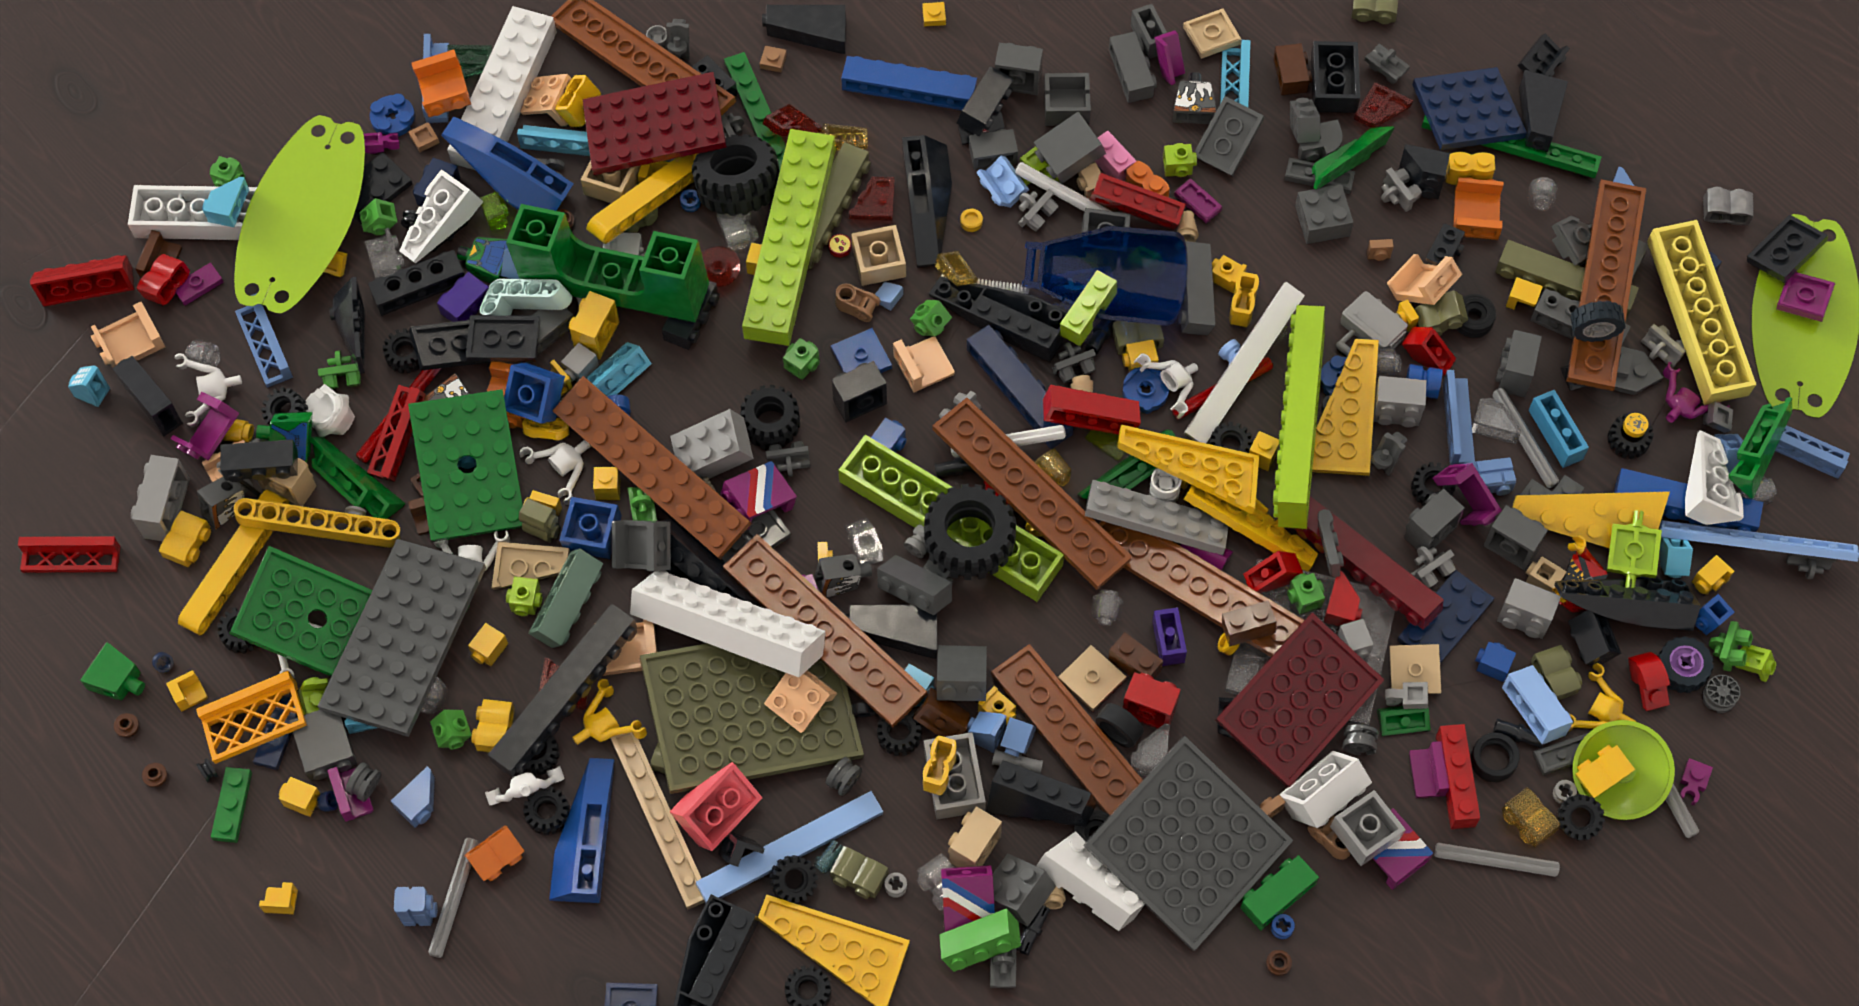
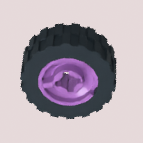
M1683 636L1682 638L1676 637L1672 641L1669 640L1663 646L1658 657L1667 671L1670 681L1669 689L1676 690L1679 693H1691V691H1697L1701 686L1703 687L1710 677L1714 666L1712 664L1713 657L1710 655V650L1704 646L1705 644L1697 641L1695 638ZM1682 662H1686L1688 666L1685 665V667H1683Z

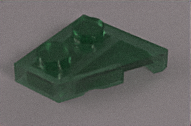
M447 45V51L455 50L460 61L464 79H468L483 72L491 55L492 45Z

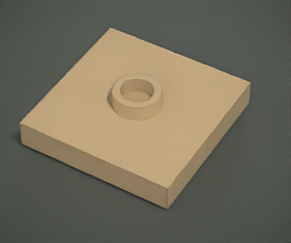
M1224 9L1183 23V28L1201 59L1241 44L1242 39Z
M1439 644L1389 646L1391 689H1403V683L1428 682V694H1441Z
M1092 645L1058 676L1063 685L1092 712L1127 678Z

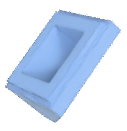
M884 282L875 293L881 300L880 305L890 311L904 294L902 286Z

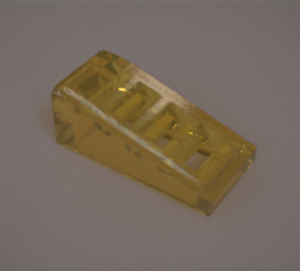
M823 124L820 134L835 136L836 150H840L844 142L861 149H867V128ZM856 135H859L860 141H856Z
M958 251L937 255L935 267L956 286L977 283L978 278Z

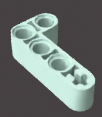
M497 279L490 284L480 306V313L482 315L510 316L513 309L562 310L570 305L572 295L558 280Z

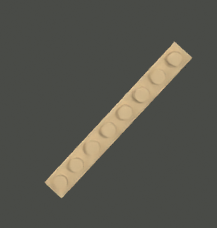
M632 732L611 737L613 746L687 910L705 903L696 886V881L702 878L678 825L670 813L671 810L639 740L634 737Z

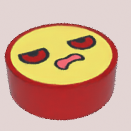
M837 234L829 240V251L833 256L842 258L851 252V240L848 236Z

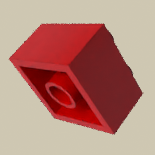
M1134 672L1124 697L1123 708L1136 717L1139 722L1168 732L1178 705L1181 689L1171 682L1165 681L1162 683L1154 680L1149 674Z

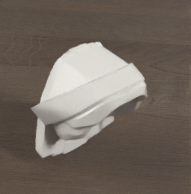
M324 384L306 399L305 404L308 405V410L305 411L313 412L312 427L316 430L319 437L329 434L344 435L349 430L355 415L349 407L348 395L337 394Z

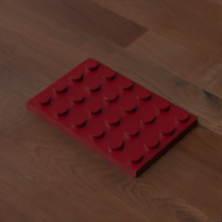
M714 72L582 99L591 167L594 175L727 148Z
M1311 613L1219 714L1215 721L1288 788L1385 679L1314 613Z

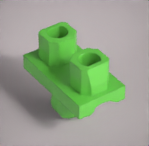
M335 351V358L327 359L328 366H337L318 369V376L331 389L339 388L338 376L345 375L348 387L361 385V374L356 365H344V363L352 362L351 356L342 357L341 351Z
M639 487L628 488L633 520L657 521L655 504L650 496Z
M1731 621L1727 635L1719 633L1718 637L1710 639L1709 646L1714 650L1713 655L1719 657L1724 663V671H1731L1732 666H1745L1747 660L1746 650H1739L1738 646L1750 647L1753 635L1751 631L1741 629L1738 622Z

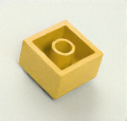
M589 291L586 298L581 300L578 314L576 317H572L569 323L571 340L574 347L580 343L595 353L597 359H601L619 324L615 300Z

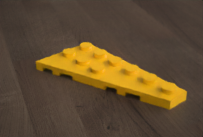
M1354 340L1332 395L1316 427L1312 472L1370 476L1379 340Z
M1121 425L1118 449L1253 515L1256 506L1259 455Z
M1193 485L1184 498L1192 506L1201 509L1214 519L1223 522L1234 531L1243 534L1273 553L1277 551L1296 553L1302 570L1307 573L1318 555L1298 535H1291L1284 527H1278V519H1273L1268 514L1269 509L1257 498L1253 515Z
M1670 492L1516 495L1512 508L1520 510L1527 518L1540 522L1549 531L1572 538L1582 536L1586 542L1609 548L1612 525L1632 524L1633 511L1639 510L1638 519L1639 512H1644L1642 525L1651 529H1659Z
M766 894L758 916V920L874 1006L889 1005L910 940Z

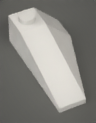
M440 170L425 191L426 199L422 207H418L416 212L418 217L415 224L409 228L399 250L414 263L421 260L465 224L483 203L470 189L443 170Z
M1701 430L1697 433L1686 490L1685 515L1705 525L1740 521L1744 518L1743 500L1741 494L1736 493L1733 486L1734 483L1729 479V472L1726 467L1728 459L1721 440Z

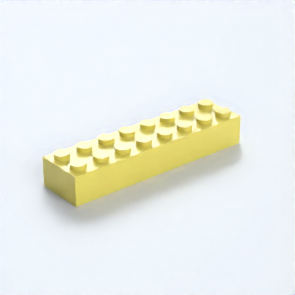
M1694 220L1653 229L1647 243L1704 405L1714 401L1722 402L1749 396L1756 386V382L1698 221Z

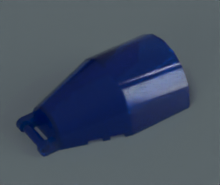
M1106 226L1101 229L1086 231L1042 243L1026 241L1025 277L1022 280L1021 287L1038 289L1073 305L1098 270L1117 281V294L1105 311L1099 310L1096 315L1097 318L1165 326L1175 323L1184 301L1188 273L1187 246L1184 237L1179 232ZM1036 250H1040L1037 282H1033Z

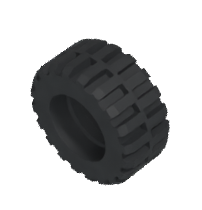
M735 134L725 138L727 148L696 155L692 165L696 192L699 201L713 212L716 210L721 215L725 213L730 216H736V214L740 213L745 215L749 214L748 212L760 210L761 206H767L771 199H773L780 170L776 152L765 140L763 141L759 137H751L747 134H743V136Z
M961 484L959 489H956L955 486L948 488L946 495L941 492L936 497V502H931L928 507V513L925 514L924 540L926 552L930 554V560L933 564L938 563L939 570L943 573H946L947 570L950 571V576L958 578L960 575L964 576V580H971L973 576L983 579L986 578V573L988 572L993 575L998 572V566L1004 567L1006 565L1008 557L1012 556L1014 551L1016 519L1013 517V510L1010 505H1006V499L1002 495L995 496V490L991 488L984 490L982 489L983 485L975 484V487H969L968 484ZM973 517L986 522L993 530V534L988 541L979 546L966 547L955 543L948 536L947 529L959 519Z

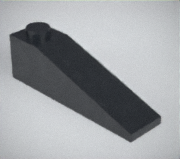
M351 277L333 297V306L329 307L330 318L335 320L337 329L359 373L364 374L365 308L357 277Z

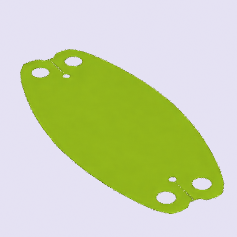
M318 115L306 122L292 136L267 169L249 203L238 240L234 282L235 294L240 304L246 306L261 304L274 313H284L304 297L333 259L352 222L362 186L365 142L364 134L359 124L352 122L337 124L329 117ZM316 125H322L326 131L324 135L315 137L312 135L311 130ZM345 132H351L354 134L355 139L353 142L345 144L340 139L341 135ZM330 145L331 147L327 150L325 146ZM271 277L275 278L274 282L269 281ZM250 283H255L259 286V292L254 296H249L244 291L245 287ZM278 291H287L289 299L284 303L276 302L274 297Z
M1792 214L1795 218L1812 227L1814 226V228L1821 232L1826 229L1835 232L1836 239L1831 242L1827 241L1796 271L1797 273L1834 282L1835 286L1823 321L1820 322L1777 310V304L1785 283L1759 270L1752 304L1753 348L1760 381L1766 398L1772 407L1785 403V401H1779L1775 396L1776 391L1783 388L1790 393L1792 409L1802 410L1808 416L1820 418L1830 410L1836 401L1854 358L1859 334V284L1850 245L1841 226L1833 220L1822 219L1819 222L1810 221L1806 216ZM1801 381L1803 386H1798L1797 382ZM1811 394L1819 395L1822 398V405L1819 407L1811 406L1808 403V397Z

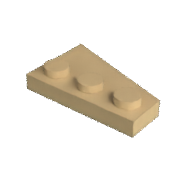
M498 542L492 589L496 590L512 586L514 576L540 580L559 575L570 553V549Z

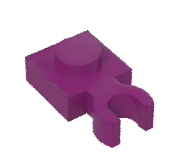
M382 132L364 133L365 153L376 154L384 152V148L391 150L400 149L398 133H390L386 136H382Z
M1690 758L1688 759L1680 781L1681 784L1686 785L1679 793L1682 800L1685 794H1690L1693 797L1691 805H1695L1700 798L1699 791H1705L1713 767Z

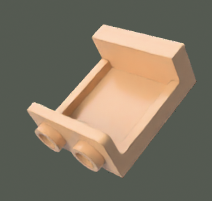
M1413 254L1387 282V285L1398 301L1408 299L1409 302L1435 305L1460 278L1462 273L1452 257L1446 256L1438 265L1424 264L1418 254Z
M142 302L133 305L136 310L135 313L100 330L97 329L96 325L91 326L94 332L91 338L97 348L102 347L104 352L100 353L106 366L111 364L112 368H114L121 360L127 359L130 356H133L138 361L165 348Z
M644 619L643 622L636 623L637 633L635 637L624 644L618 658L611 660L606 666L607 669L603 676L642 671L640 655L658 652L654 623Z

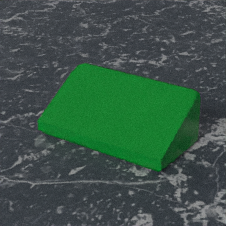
M1403 706L1377 709L1382 736L1431 730L1429 706L1428 708L1404 709Z

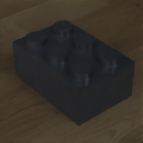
M1314 41L1311 51L1312 100L1317 111L1357 113L1360 101L1358 42Z

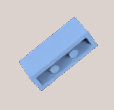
M1531 665L1509 673L1502 688L1541 744L1566 736L1573 723L1571 716L1562 707L1555 693L1550 690L1543 676L1537 672L1535 667Z

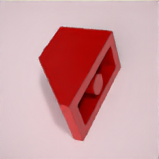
M1413 327L1402 342V346L1413 360L1427 368L1442 369V376L1446 375L1447 370L1451 368L1456 360V357L1433 327Z
M1277 551L1243 573L1248 587L1258 593H1263L1287 586L1295 576L1302 574L1303 571L1296 553Z
M1340 571V576L1335 578L1324 618V623L1338 627L1360 620L1363 610L1358 608L1360 598L1343 571Z

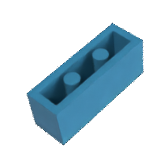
M1552 390L1533 398L1529 412L1562 468L1583 460L1589 446L1556 391Z

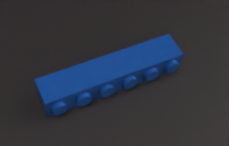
M847 56L841 77L842 90L957 110H963L977 88V78L970 75H957L947 71L929 70L924 67L916 68L906 66L905 64L886 63L882 60H869L859 56Z
M1621 468L1616 479L1614 493L1670 492L1663 513L1664 516L1672 520L1680 519L1695 525H1705L1685 515V496L1688 484ZM1742 497L1744 517L1742 520L1705 526L1757 532L1760 525L1763 502Z

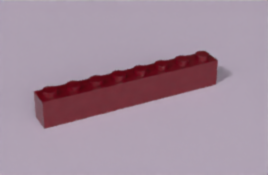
M1310 496L1307 529H1294L1301 538L1308 539L1319 552L1324 553L1318 527V513L1326 508ZM1332 513L1333 532L1337 533L1339 542L1336 550L1342 553L1344 566H1340V568L1344 567L1356 581L1367 585L1375 596H1381L1393 610L1400 611L1412 625H1418L1424 630L1442 612L1444 599Z

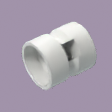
M1157 468L1152 473L1149 495L1176 503L1179 499L1182 480Z

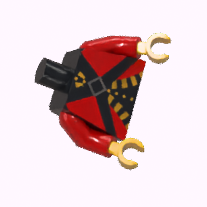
M1573 537L1572 539L1575 543H1569L1568 549L1576 551V554H1573L1568 564L1563 581L1606 579L1608 576L1607 571L1604 570L1586 548L1584 537ZM1556 587L1552 589L1557 595H1560ZM1562 597L1560 598L1559 604L1572 613L1587 611Z

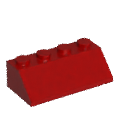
M116 255L103 260H90L81 264H68L65 267L54 269L46 268L42 271L34 272L30 279V285L43 307L135 290L132 265L126 255Z

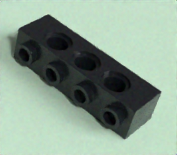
M454 250L442 252L429 260H422L406 269H399L388 276L378 277L368 283L378 310L381 316L450 290L455 285V282L465 275Z

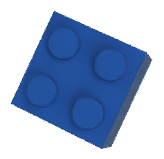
M528 363L511 365L504 395L506 411L541 424L556 421L557 415L552 410L560 402L565 376Z
M571 497L559 539L562 547L569 548L570 552L582 549L591 556L610 559L612 554V521L621 520L622 518L618 505Z

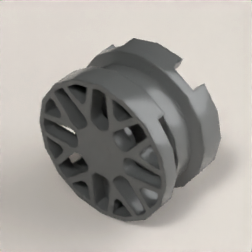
M1727 675L1714 676L1703 689L1702 701L1709 710L1712 709L1717 711V713H1726L1739 700L1741 695L1740 687L1732 677Z
M1348 725L1344 728L1346 739L1343 741L1342 748L1344 751L1354 755H1361L1366 752V755L1375 754L1378 745L1375 741L1378 739L1379 732L1374 727L1367 725Z
M844 757L829 773L826 785L837 789L838 794L844 796L858 781L862 768L853 765L852 760Z
M365 762L360 763L349 778L345 791L350 795H357V799L365 802L378 785L381 771L370 769V765Z

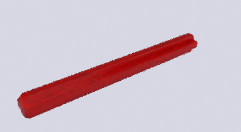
M441 368L422 370L409 388L414 387L424 391ZM405 392L401 396L400 403L402 407H404L409 393ZM401 414L394 417L392 421L394 428L398 424ZM387 415L356 453L357 458L361 462L367 463L373 456Z

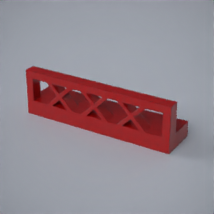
M1103 173L1099 174L1089 199L1171 230H1175L1179 225L1186 205L1180 201Z
M398 385L367 471L368 474L395 482L413 433L408 404L424 401L426 394L420 389ZM406 392L409 394L404 407H402L400 399L402 393ZM401 414L400 420L395 430L392 421L394 417ZM393 436L390 448L387 452L384 446L386 439ZM386 458L381 472L376 471L378 461Z
M114 536L19 537L18 547L23 552L20 570L22 573L117 572L121 546ZM29 555H40L43 558L37 565H28ZM57 555H64L67 558L60 565H53L50 562ZM80 555H87L90 558L84 565H77L74 562ZM104 555H112L111 565H101L98 560Z

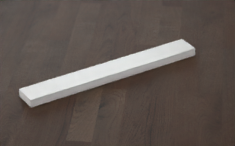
M1288 282L1282 285L1184 434L1194 441L1208 442L1212 432L1220 424L1290 319L1291 314L1296 310V306L1304 298L1305 295Z

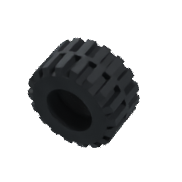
M765 385L760 386L758 391L753 389L751 396L748 394L745 396V402L741 404L740 415L744 417L748 437L753 445L757 446L760 444L762 449H766V446L774 444L784 447L786 441L790 443L793 440V435L796 436L798 428H800V416L797 400L792 397L790 391L785 393V389L781 386L776 389L775 385H770V388H765ZM767 411H776L783 415L775 423H763L758 420V417Z

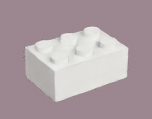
M1332 751L1279 795L1284 799V806L1292 819L1318 828L1325 825L1336 812L1346 808L1347 803L1354 797L1364 793L1366 787L1372 781L1359 759Z

